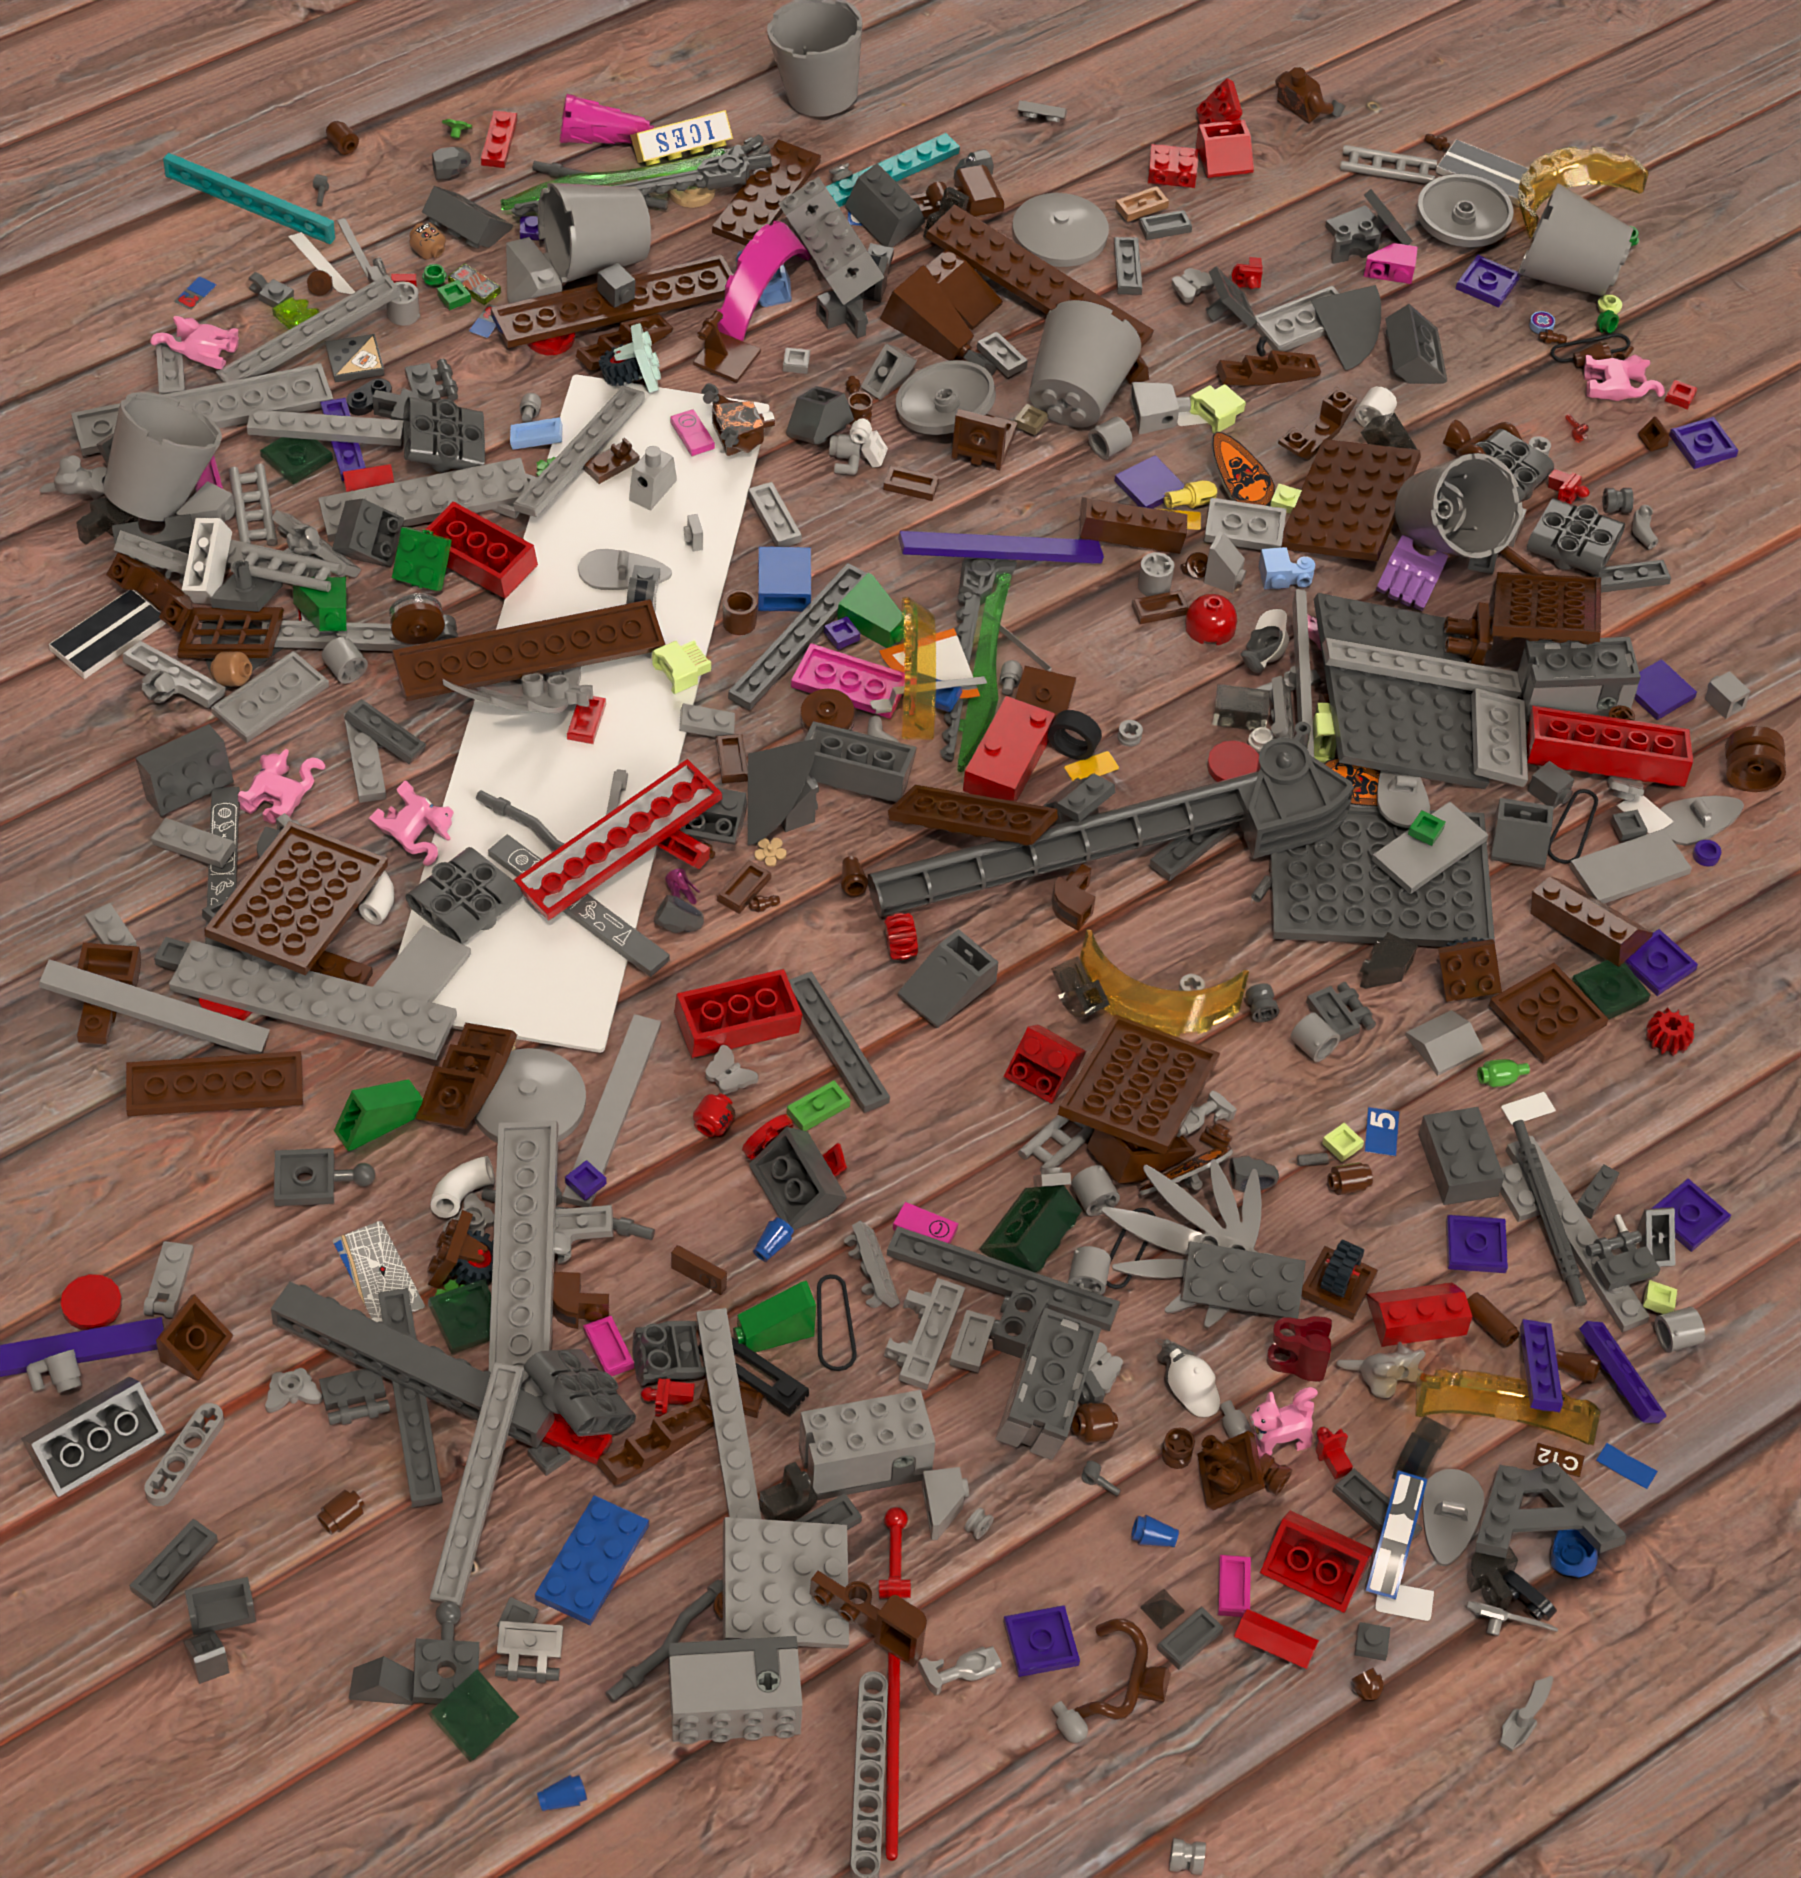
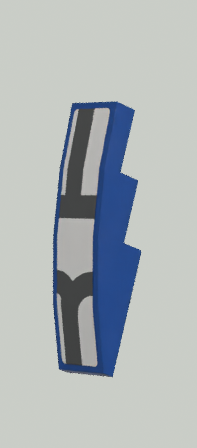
M1397 1471L1366 1591L1396 1599L1428 1479Z

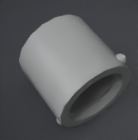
M396 282L395 284L400 289L401 295L387 303L388 319L396 325H410L415 323L420 317L418 289L409 282Z
M1113 417L1099 426L1096 425L1088 434L1092 450L1097 456L1106 460L1130 446L1133 439L1129 426L1120 417Z
M1153 552L1143 557L1138 578V588L1142 594L1148 597L1170 592L1174 573L1173 560L1160 552Z
M338 637L328 643L323 649L322 660L341 683L347 684L358 680L368 667V661L348 637Z
M1314 1012L1305 1016L1295 1026L1290 1039L1315 1062H1320L1336 1048L1340 1041V1035Z
M1095 1165L1079 1172L1071 1181V1187L1089 1216L1103 1214L1102 1207L1113 1208L1120 1200V1195L1103 1166Z
M1084 1246L1077 1248L1074 1251L1068 1284L1100 1295L1105 1293L1111 1263L1110 1255L1097 1247Z
M1690 1306L1662 1314L1655 1319V1331L1661 1347L1668 1353L1704 1342V1325L1698 1311L1694 1307Z

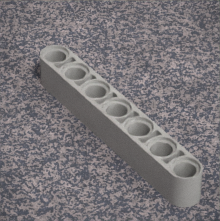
M876 1671L865 1673L859 1682L850 1878H879L888 1683L885 1676ZM873 1688L877 1689L879 1693L869 1694L866 1690ZM872 1717L879 1722L871 1724L866 1722L865 1719ZM873 1747L877 1749V1752L867 1753L863 1749ZM870 1776L876 1779V1781L866 1783L862 1778ZM869 1806L872 1807L875 1811L872 1813H864L863 1811H861L860 1808ZM867 1836L872 1838L874 1842L865 1844L859 1838ZM867 1867L873 1872L865 1875L858 1872V1869Z

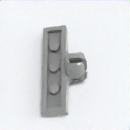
M279 510L275 511L271 519L278 523V529L287 535V544L291 551L303 556L313 554V557L316 559L341 564V573L337 574L340 577L347 575L356 578L361 568L344 555L332 550V546L319 537V533L314 527L303 524L289 513Z
M139 641L123 653L124 663L146 674L142 678L144 682L142 690L146 697L150 700L154 699L155 703L165 702L173 694L179 693L209 708L225 695V687L142 641Z
M612 1205L556 1209L555 1253L558 1254V1265L567 1262L571 1257V1244L573 1241L613 1237Z

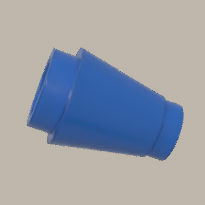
M778 1217L773 1221H769L753 1253L760 1260L767 1262L769 1258L792 1240L793 1228L786 1221Z
M1148 1515L1144 1517L1137 1516L1133 1524L1131 1540L1138 1541V1545L1175 1547L1179 1530Z
M570 1774L543 1789V1791L537 1792L542 1811L581 1806L580 1802L587 1800L580 1775L572 1777Z

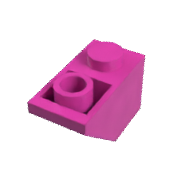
M1393 243L1368 255L1364 277L1412 284L1418 247Z

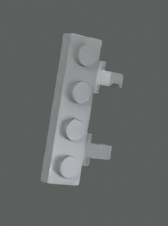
M937 1278L932 1293L924 1292L923 1295L912 1290L908 1291L903 1308L909 1307L916 1314L919 1313L918 1317L921 1318L913 1341L896 1343L890 1338L884 1354L885 1357L896 1361L897 1365L902 1367L899 1381L927 1390L964 1295L965 1287Z

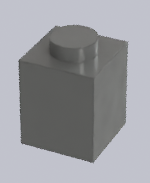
M616 263L598 272L597 290L615 308L635 298V279L619 263Z
M1548 761L1532 775L1528 792L1545 805L1554 806L1555 809L1560 803L1565 804L1571 798L1574 778L1551 761Z

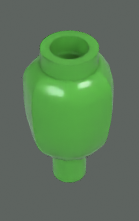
M1510 1059L1490 1060L1485 1062L1483 1067L1477 1069L1479 1082L1489 1087L1512 1084L1517 1081L1519 1075L1530 1073L1528 1063L1516 1064Z

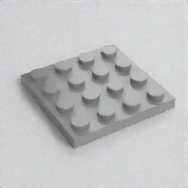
M725 1517L723 1520V1640L797 1636V1646L847 1649L849 1646V1622L842 1619L838 1612L828 1605L822 1606L818 1604L810 1595L811 1578L817 1571L822 1572L844 1587L848 1585L847 1525Z

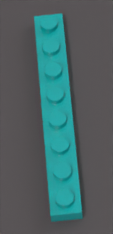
M944 133L878 164L897 182L959 154L960 146L947 133ZM872 166L825 186L839 207L846 205L858 177Z
M168 153L163 158L165 177L302 232L327 244H331L335 240L334 221L171 153Z

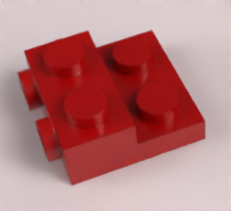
M1151 144L1148 183L1195 188L1198 149Z

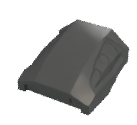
M666 1321L660 1324H649L646 1327L635 1328L633 1332L632 1355L636 1379L641 1386L647 1383H656L658 1379H671V1381L704 1376L705 1367L701 1365L696 1338V1321Z

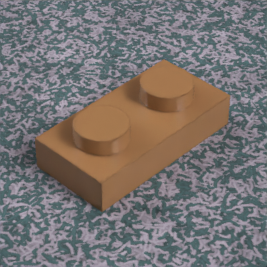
M1155 186L1116 200L1115 208L1129 222L1167 209L1169 200Z

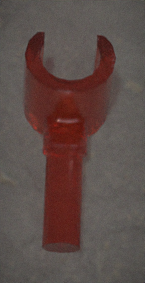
M1570 414L1566 415L1565 419L1574 428L1571 432L1573 439L1578 443L1587 439L1588 435L1586 432H1588L1589 426L1585 423L1580 425Z

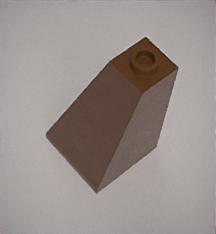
M922 265L893 290L880 317L884 323L948 361H954L959 356L964 358L968 350H971L970 343L974 337L973 333L926 266Z

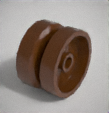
M1751 726L1737 730L1727 738L1725 744L1726 776L1728 782L1735 788L1747 792H1762L1777 787L1784 780L1786 775L1785 743L1783 737L1777 731L1768 727Z

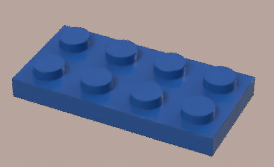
M594 1495L536 1591L535 1600L591 1626L648 1529L649 1520Z

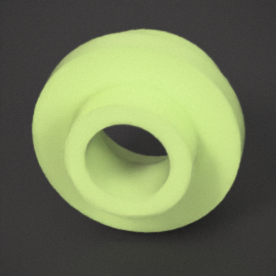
M1604 295L1598 300L1597 305L1600 313L1612 310L1617 315L1622 309L1621 300L1614 295Z

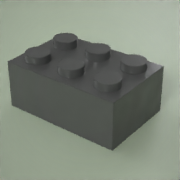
M209 724L135 758L146 800L160 816L212 793L214 788L225 787L234 782L224 740Z
M1479 1107L1424 1115L1418 1135L1443 1205L1498 1197L1504 1175Z

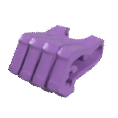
M1402 535L1388 561L1376 590L1383 594L1389 591L1388 597L1392 600L1397 601L1399 599L1406 606H1410L1413 602L1415 603L1414 608L1423 611L1448 555L1437 551L1432 556L1421 555L1413 548L1414 539Z

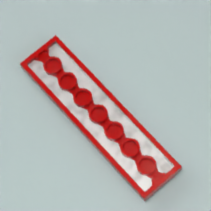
M686 759L513 880L520 887L522 894L549 921L723 799L722 792L695 765Z

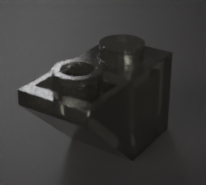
M1395 412L1373 418L1360 432L1367 444L1418 450Z
M1387 932L1382 941H1376L1371 952L1372 958L1370 960L1365 959L1359 971V974L1362 975L1360 987L1367 989L1402 982L1414 962L1417 945Z

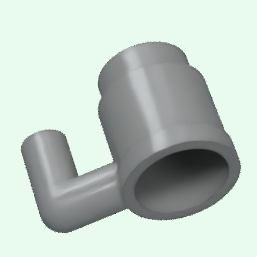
M848 434L831 435L829 455L849 459L848 464L835 463L834 473L855 475L858 471L862 444L853 442Z
M74 1349L31 1363L26 1369L33 1392L45 1388L41 1373L49 1371L52 1383L56 1385L58 1393L82 1385L79 1378L81 1373Z

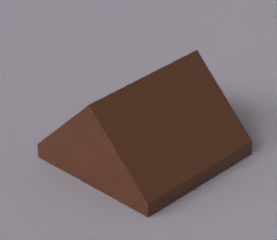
M193 1294L156 1339L160 1362L198 1381L234 1335Z

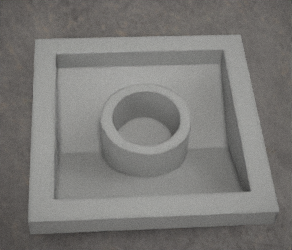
M1452 1010L1407 1031L1405 1034L1437 1076L1484 1052L1471 1023Z

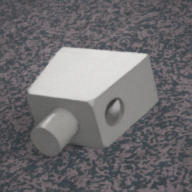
M1132 382L1130 403L1139 434L1175 427L1179 412H1190L1191 410L1190 397H1176L1173 385Z
M657 446L646 448L645 454L632 469L629 501L650 511L677 481L675 462L672 455L660 450Z

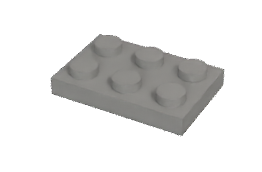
M1210 498L1204 542L1213 543L1220 531L1237 547L1257 550L1281 548L1286 509Z

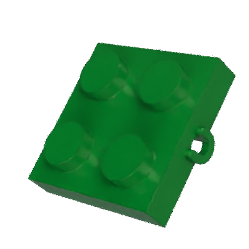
M401 527L392 578L410 583L418 588L424 587L434 591H442L452 540L434 535V532L431 530L423 529L420 531L409 527Z

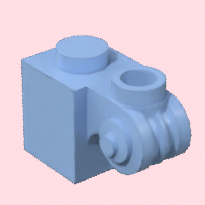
M1287 547L1261 549L1258 567L1263 588H1289L1290 585L1297 584L1299 587L1309 586L1314 576V560L1309 557H1300L1297 563L1290 562Z

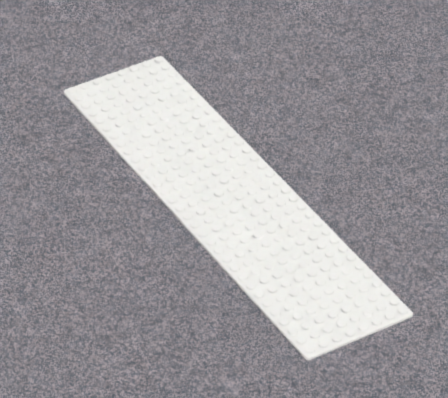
M574 375L571 379L560 416L563 424L562 442L551 445L548 459L557 457L622 386H619L618 383L616 386H612V384H608L602 378ZM624 382L622 386L643 391L645 393V400L592 457L611 448L612 444L617 445L621 443L623 438H626L632 444V449L640 455V459L645 454L647 447L657 446L660 450L674 457L677 481L650 511L629 501L632 469L635 465L601 484H598L582 467L537 517L530 515L523 539L534 545L538 566L505 599L496 630L626 604L628 589L600 590L592 588L582 581L578 571L581 558L593 550H624L653 558L672 570L671 578L659 583L656 593L655 613L665 644L677 641L682 646L695 640L696 645L706 656L761 444L749 453L741 451L727 456L712 424L713 404L712 402L706 404L703 401L705 394L658 387L659 390L649 393L646 385L627 384V382ZM727 398L733 401L744 402V400ZM754 402L759 414L769 412L768 404ZM692 409L695 410L715 442V449L694 456L690 455L670 423V416ZM698 514L703 530V550L693 552L690 541H685L683 527L687 526V515ZM652 652L581 666L579 685H593V696L606 698V707L594 744L567 740V732L576 704L568 705L565 710L559 713H541L501 708L475 699L443 807L449 806L454 812L451 818L452 825L447 831L451 839L448 841L438 833H434L432 843L438 849V856L432 865H425L420 883L432 875V869L436 864L449 862L467 847H472L512 880L515 879V875L488 856V849L507 834L541 859L554 852L531 827L507 815L501 816L493 812V808L476 800V795L480 790L496 798L502 797L510 801L512 806L538 818L557 840L567 843L606 815L614 771L621 769L626 770V773H628L626 791L625 789L620 790L618 806H620L678 766L687 733L679 731L680 709L683 703L694 705L701 675L698 676L697 685L673 694L671 691L673 686L671 681L663 671L656 670L653 667ZM657 845L588 893L635 929ZM523 895L519 901L497 917L493 928L480 930L463 943V945L471 948V955L432 1002L456 1008L457 1017L452 1025L453 1029L463 1030L466 1022L513 1030L518 1034L516 1039L601 1053L605 1050L628 960L563 911L548 921ZM413 909L409 916L398 955L423 925L439 932Z

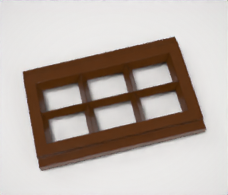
M193 607L178 646L177 656L178 658H215L220 652H242L248 658H269L272 655L281 627L284 609L283 607H263L257 612ZM245 621L242 629H222L224 622ZM250 621H271L268 629H248ZM198 622H218L216 629H196ZM194 636H214L211 644H191ZM219 636H240L238 644H217ZM245 636H266L263 644H243Z

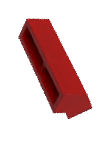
M680 830L657 845L698 869L710 857V847Z
M1246 1609L1234 1635L1235 1638L1305 1669H1308L1319 1643V1640L1249 1609Z

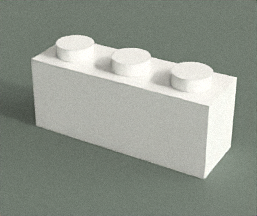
M220 518L195 519L182 591L190 597L193 603L211 604L210 598L223 583L232 531Z

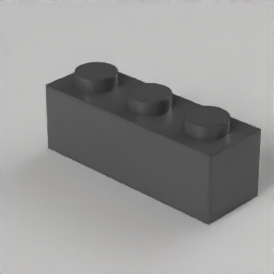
M1603 1164L1577 1203L1584 1216L1592 1219L1616 1184L1619 1172Z

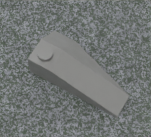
M530 237L506 243L507 301L509 304L562 292V283L554 267Z

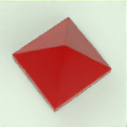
M835 1144L822 1155L835 1177L847 1168L841 1144Z

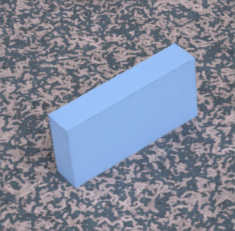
M561 418L511 425L510 444L512 450L562 442L563 424Z

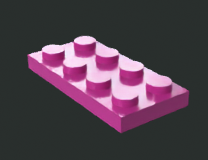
M810 643L791 680V687L808 693L820 689H836L845 693L851 699L855 708L875 714L876 709L872 708L870 702L872 700L890 699L893 687L906 686L910 674ZM903 694L896 695L891 712L878 713L877 715L891 719Z

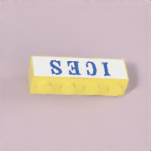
M726 110L630 135L637 162H645L646 166L660 163L659 158L668 156V160L682 157L681 152L690 150L691 154L705 151L703 146L712 144L713 149L726 146V140L733 139Z

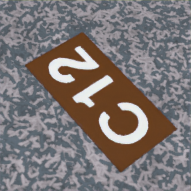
M1537 1443L1533 1464L1544 1466L1556 1462L1567 1474L1580 1477L1585 1456Z

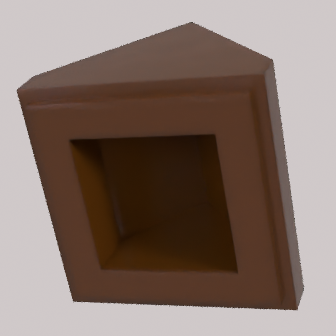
M1140 354L1126 376L1127 381L1131 385L1132 382L1149 380L1148 366Z
M1654 416L1637 433L1650 451L1668 447L1669 433L1658 418Z

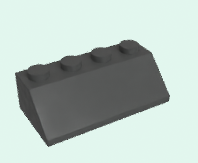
M813 721L804 739L806 741L817 738L815 758L809 773L811 778L814 777L818 783L830 785L834 788H842L862 795L882 798L886 801L897 802L904 795L917 747Z
M127 1377L22 1437L21 1440L36 1468L55 1495L60 1497L165 1436L166 1432L140 1381Z

